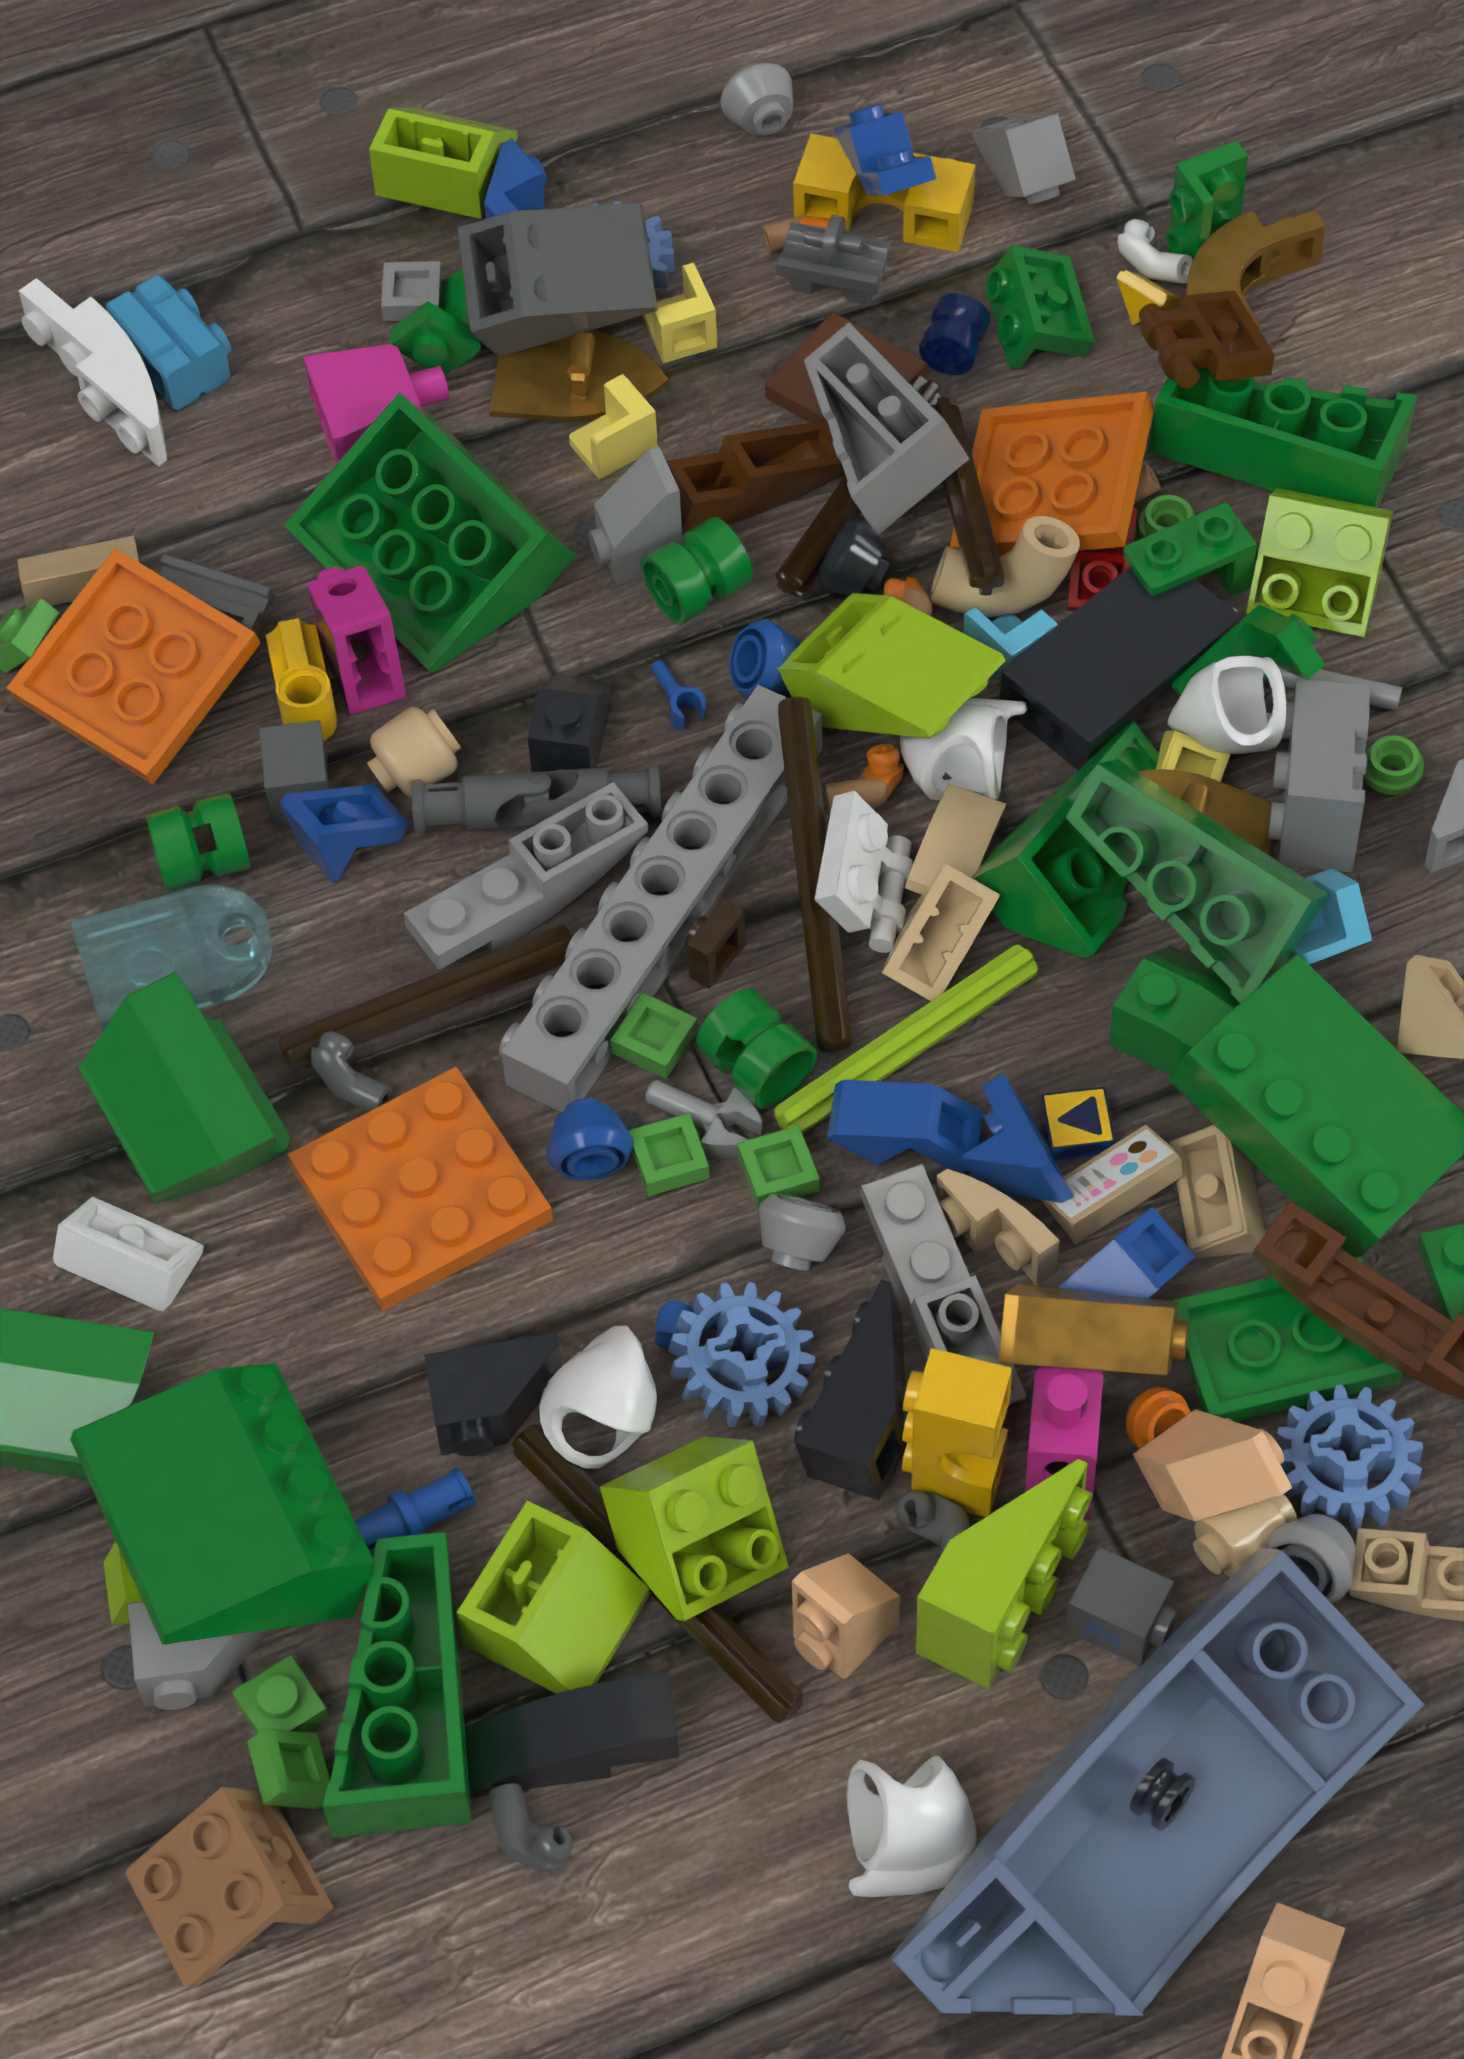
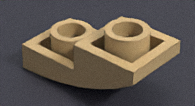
M948 783L906 881L905 889L922 894L944 863L971 878L984 862L985 855L1001 824L1006 803Z
M946 1169L937 1175L936 1197L954 1238L961 1236L975 1253L995 1241L999 1254L1008 1266L1016 1271L1022 1268L1036 1285L1057 1272L1060 1240L1027 1209L1004 1193L968 1175Z
M1358 1528L1355 1543L1356 1556L1349 1588L1350 1596L1400 1611L1464 1622V1548L1429 1546L1426 1533Z

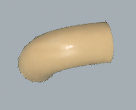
M1035 516L1026 520L1013 549L1005 555L999 556L1005 575L1004 584L1002 587L993 588L992 594L988 596L980 595L978 588H973L969 585L961 551L947 546L938 564L929 598L933 605L964 614L973 607H976L987 618L1021 613L1049 598L1066 577L1080 547L1079 537L1068 524L1053 517Z

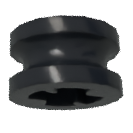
M1167 1758L1160 1759L1148 1771L1137 1787L1129 1805L1130 1811L1136 1815L1150 1814L1152 1817L1151 1825L1160 1831L1165 1829L1180 1813L1195 1785V1778L1189 1773H1184L1181 1776L1176 1775L1173 1771L1174 1763Z

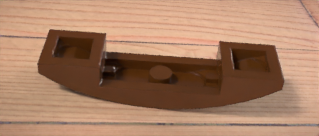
M1290 1201L1255 1247L1252 1254L1255 1259L1301 1304L1354 1344L1400 1372L1439 1391L1464 1400V1314L1459 1313L1453 1322L1342 1250L1346 1240L1345 1236Z

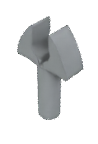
M659 1080L653 1081L647 1088L645 1099L648 1104L675 1116L690 1113L693 1123L701 1127L705 1133L701 1140V1145L707 1157L737 1158V1143L749 1140L738 1134L728 1132L724 1127L734 1124L742 1125L747 1130L762 1136V1120L752 1102L737 1088L732 1089L726 1102L710 1104Z

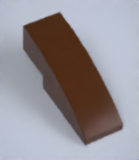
M826 420L724 436L718 453L668 460V467L680 490L682 535L711 517H718L727 524L748 519L798 498L844 473L842 463L836 455L832 443L834 440Z

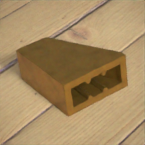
M1018 1283L1005 1294L998 1362L1167 1375L1172 1368V1359H1185L1189 1320L1177 1319L1179 1302Z

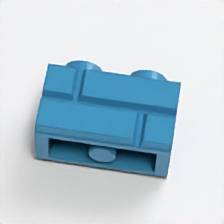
M156 275L136 286L135 292L127 291L107 303L105 310L128 335L142 358L152 386L172 409L178 411L199 399L202 392L208 394L228 382L231 374L227 355L232 352L229 340L219 325L212 323L207 326L200 319L197 304L186 289L181 288L175 291L163 276Z

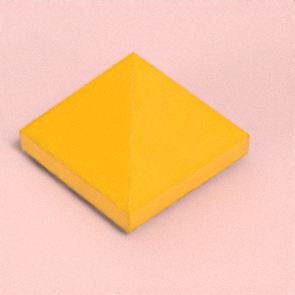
M1128 270L1119 272L1116 279L1132 326L1142 323L1139 319V312L1147 304H1157L1162 311L1178 309V296L1142 275Z

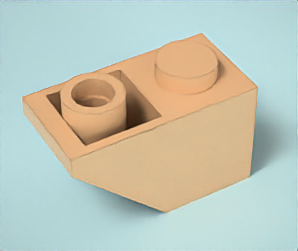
M1199 1410L1192 1411L1133 1454L1161 1509L1194 1522L1281 1496L1292 1488L1281 1467V1464L1284 1462L1283 1452L1276 1440L1267 1431Z
M849 1553L801 1571L792 1580L793 1637L795 1639V1647L812 1666L819 1670H824L828 1666L844 1681L900 1624V1595Z
M1278 1902L1276 1903L1261 1936L1221 2059H1301L1346 1928Z

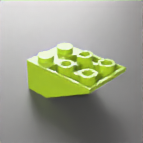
M852 593L777 669L793 698H808L812 709L822 713V727L930 739L949 725L950 717L969 698L977 695L987 686L988 679L1006 660L1002 653L893 596Z
M1077 1459L949 1540L917 1597L916 1654L988 1689L991 1688L1001 1668L1008 1672L1015 1668L1028 1639V1634L1022 1632L1032 1612L1040 1616L1045 1613L1059 1583V1578L1053 1576L1063 1556L1073 1560L1087 1535L1089 1522L1083 1519L1093 1495L1085 1490L1088 1463Z

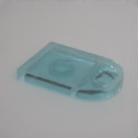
M220 885L196 886L70 922L102 1031L126 995L175 971L179 974L198 1008H203L233 999L248 991L263 976L272 955L270 930L261 907L245 893ZM235 927H248L255 932L249 941L239 945L229 944L222 940L224 934Z

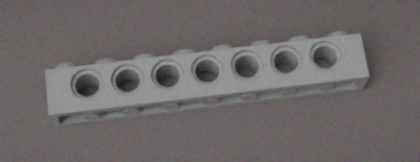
M757 685L745 704L739 702L732 708L725 722L722 737L714 748L706 747L697 759L692 780L683 792L676 791L669 798L662 814V823L651 838L645 836L639 841L632 854L630 868L620 883L612 882L604 891L599 902L597 916L587 930L580 928L574 934L567 947L565 961L555 976L547 975L539 984L533 998L532 1009L521 1024L515 1022L506 1031L499 1048V1055L502 1057L505 1085L560 1112L564 1111L569 1103L584 1099L614 1055L611 1053L610 1040L640 994L643 992L651 997L655 995L686 950L685 941L694 923L702 916H709L787 802L788 795L778 719V704L787 697ZM812 709L818 756L823 749L822 713ZM758 757V758H761V759L752 760V759H748V758ZM718 802H731L729 804H717ZM691 846L701 847L695 850L684 849ZM656 892H669V894L663 896L652 895ZM630 937L638 939L633 942L620 941L621 939ZM593 984L607 985L606 987L601 989L587 988L588 986ZM561 1031L574 1032V1034L567 1037L553 1036Z

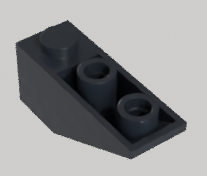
M882 1279L870 1302L865 1301L858 1308L853 1321L851 1338L843 1353L834 1356L830 1361L824 1376V1388L813 1409H807L801 1415L794 1435L795 1446L808 1477L878 1501L897 1468L907 1445V1442L902 1441L907 1417L906 1411H903L906 1391L902 1316L891 1283Z

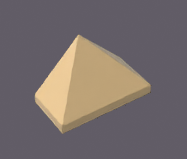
M944 863L907 914L904 926L895 940L881 973L929 1001H933L944 993L1000 894Z
M1415 955L1407 962L1397 1050L1400 1053L1464 1060V981L1450 961Z

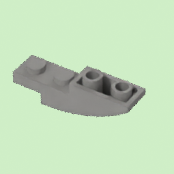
M612 782L509 839V855L404 913L405 927L439 970L485 944L490 951L509 945L554 916L603 877L648 832V823L616 784Z
M923 1164L862 1185L859 1194L883 1249V1265L927 1360L930 1350L933 1348L1012 1367L1011 1394L1008 1406L1025 1400L1027 1395L1014 1365L998 1362L1001 1334L976 1275L970 1277Z

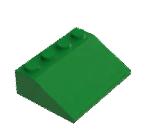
M400 392L284 525L326 568L338 567L348 570L357 566L365 567L391 615L395 637L432 673L536 602L577 556L572 549L441 423Z
M1298 954L1229 1012L1186 1054L1168 1078L1195 1107L1297 1206L1345 1236L1346 1240L1342 1250L1354 1258L1363 1256L1464 1155V1114Z
M276 1363L214 1369L73 1430L70 1439L162 1645L354 1618L375 1561Z

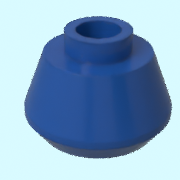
M758 619L739 632L731 648L729 657L730 677L736 689L746 700L757 685L780 695L790 693L777 668L787 660L801 643L792 634L770 620Z
M593 1098L579 1099L569 1103L565 1110L556 1117L547 1148V1160L551 1167L566 1178L581 1181L601 1179L615 1174L626 1165L634 1151V1139L612 1107L602 1104L601 1101Z

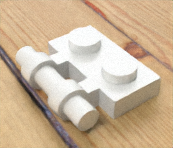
M851 791L833 797L814 900L848 933L871 929L870 948L877 952L887 953L894 946L896 934L904 926L906 909L901 905L903 890L913 865L912 859L909 858L911 841L906 837L898 835L888 838V824L856 791Z

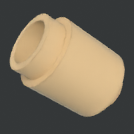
M1283 1494L1197 1521L1194 1525L1197 1537L1193 1542L1194 1550L1201 1562L1211 1572L1217 1575L1223 1572L1231 1577L1261 1547L1267 1548L1270 1534L1276 1528L1296 1520V1513L1287 1497Z

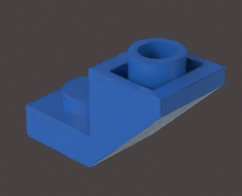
M877 104L850 112L851 123L835 128L837 139L867 195L884 196L936 179L931 157L914 156L903 112L884 113L882 104Z
M512 138L502 143L484 201L486 218L509 211L545 209L543 187L547 185L546 173L539 160L534 155L527 156Z
M842 1080L835 1084L827 1139L875 1165H879L904 1150L911 1148L950 1170L963 1173L968 1169L962 1162L961 1156L979 1145L983 1111L935 1084Z
M1151 1207L1062 1283L1059 1288L1149 1298L1196 1256L1159 1213Z

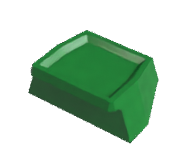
M177 971L126 995L84 1061L77 1066L154 1204L225 1184L288 1152L291 1136L223 1022L210 1017L204 1018Z
M0 1308V1466L88 1480L70 1440L73 1430L132 1405L141 1383L154 1332Z

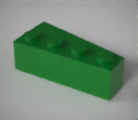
M1198 368V382L1187 389L1179 387L1176 380H1171L1167 377L1155 400L1148 452L1271 491L1279 488L1376 508L1379 507L1407 447L1418 398L1416 394L1401 392L1396 393L1395 401L1367 397V388L1343 385L1342 394L1306 389L1307 380L1284 377V381L1272 384L1255 382L1253 377H1248L1242 381H1215L1208 368Z

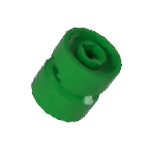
M711 517L685 532L682 536V545L678 542L670 541L641 559L640 569L650 595L664 615L674 624L682 625L708 610V600L712 597L723 601L753 582V570L744 546L729 525L718 517Z
M229 791L197 799L193 810L189 812L184 811L179 805L145 814L166 892L200 883L202 874L206 871L212 872L219 878L251 869L244 836ZM208 825L215 851L199 855L192 829Z
M753 988L742 989L722 1001L708 1015L700 1027L696 1038L697 1048L724 1074L732 1073V1083L759 1109L771 1108L792 1095L804 1083L817 1060V1050L789 1023L781 1024V1015Z

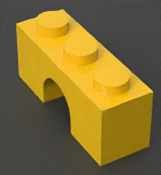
M810 134L793 182L794 217L800 215L830 218L832 215L845 218V231L849 232L852 220L860 209L876 203L889 204L897 207L904 213V243L958 253L974 205L976 164L914 153V156L931 157L936 176L935 180L884 196L867 195L838 139Z
M931 1348L924 1373L915 1370L911 1372L903 1403V1411L908 1413L902 1441L907 1442L902 1471L912 1473L911 1491L932 1492L961 1506L967 1513L983 1517L991 1514L1007 1457L1008 1429L1002 1428L1010 1401L1012 1367Z

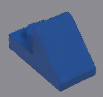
M374 784L287 793L280 803L298 844L332 883H336L339 880L356 848L400 843L410 825Z
M1003 1073L982 1085L981 1087L993 1108L992 1111L984 1115V1118L994 1136L961 1156L962 1162L974 1179L986 1183L1009 1196L1059 1203L1074 1197L1031 1113L1005 1074Z

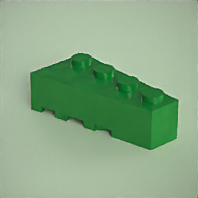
M1119 759L1096 765L1065 817L1121 877H1126L1148 900L1146 904L1162 921L1167 920L1192 947L1190 951L1206 968H1212L1232 989L1230 993L1239 1003L1287 963L1329 895Z
M446 1532L380 1538L376 1541L373 1556L375 1563L368 1580L360 1620L361 1632L356 1656L352 1658L348 1679L349 1691L343 1721L339 1723L334 1748L336 1756L330 1783L327 1782L323 1802V1810L331 1838L472 1823L453 1566Z

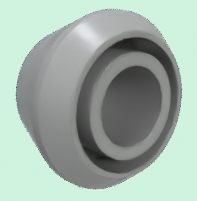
M756 62L746 65L736 71L727 81L720 99L721 109L730 121L751 135L762 136L777 133L785 126L793 112L792 79L788 71L777 64Z
M774 1193L759 1205L762 1245L774 1250L771 1258L772 1262L786 1267L809 1271L811 1261L824 1262L846 1231L847 1226L839 1210L811 1200Z
M1310 1514L1281 1525L1270 1534L1267 1548L1282 1550L1330 1603L1341 1599L1349 1590L1356 1548L1352 1537L1341 1523L1324 1515Z

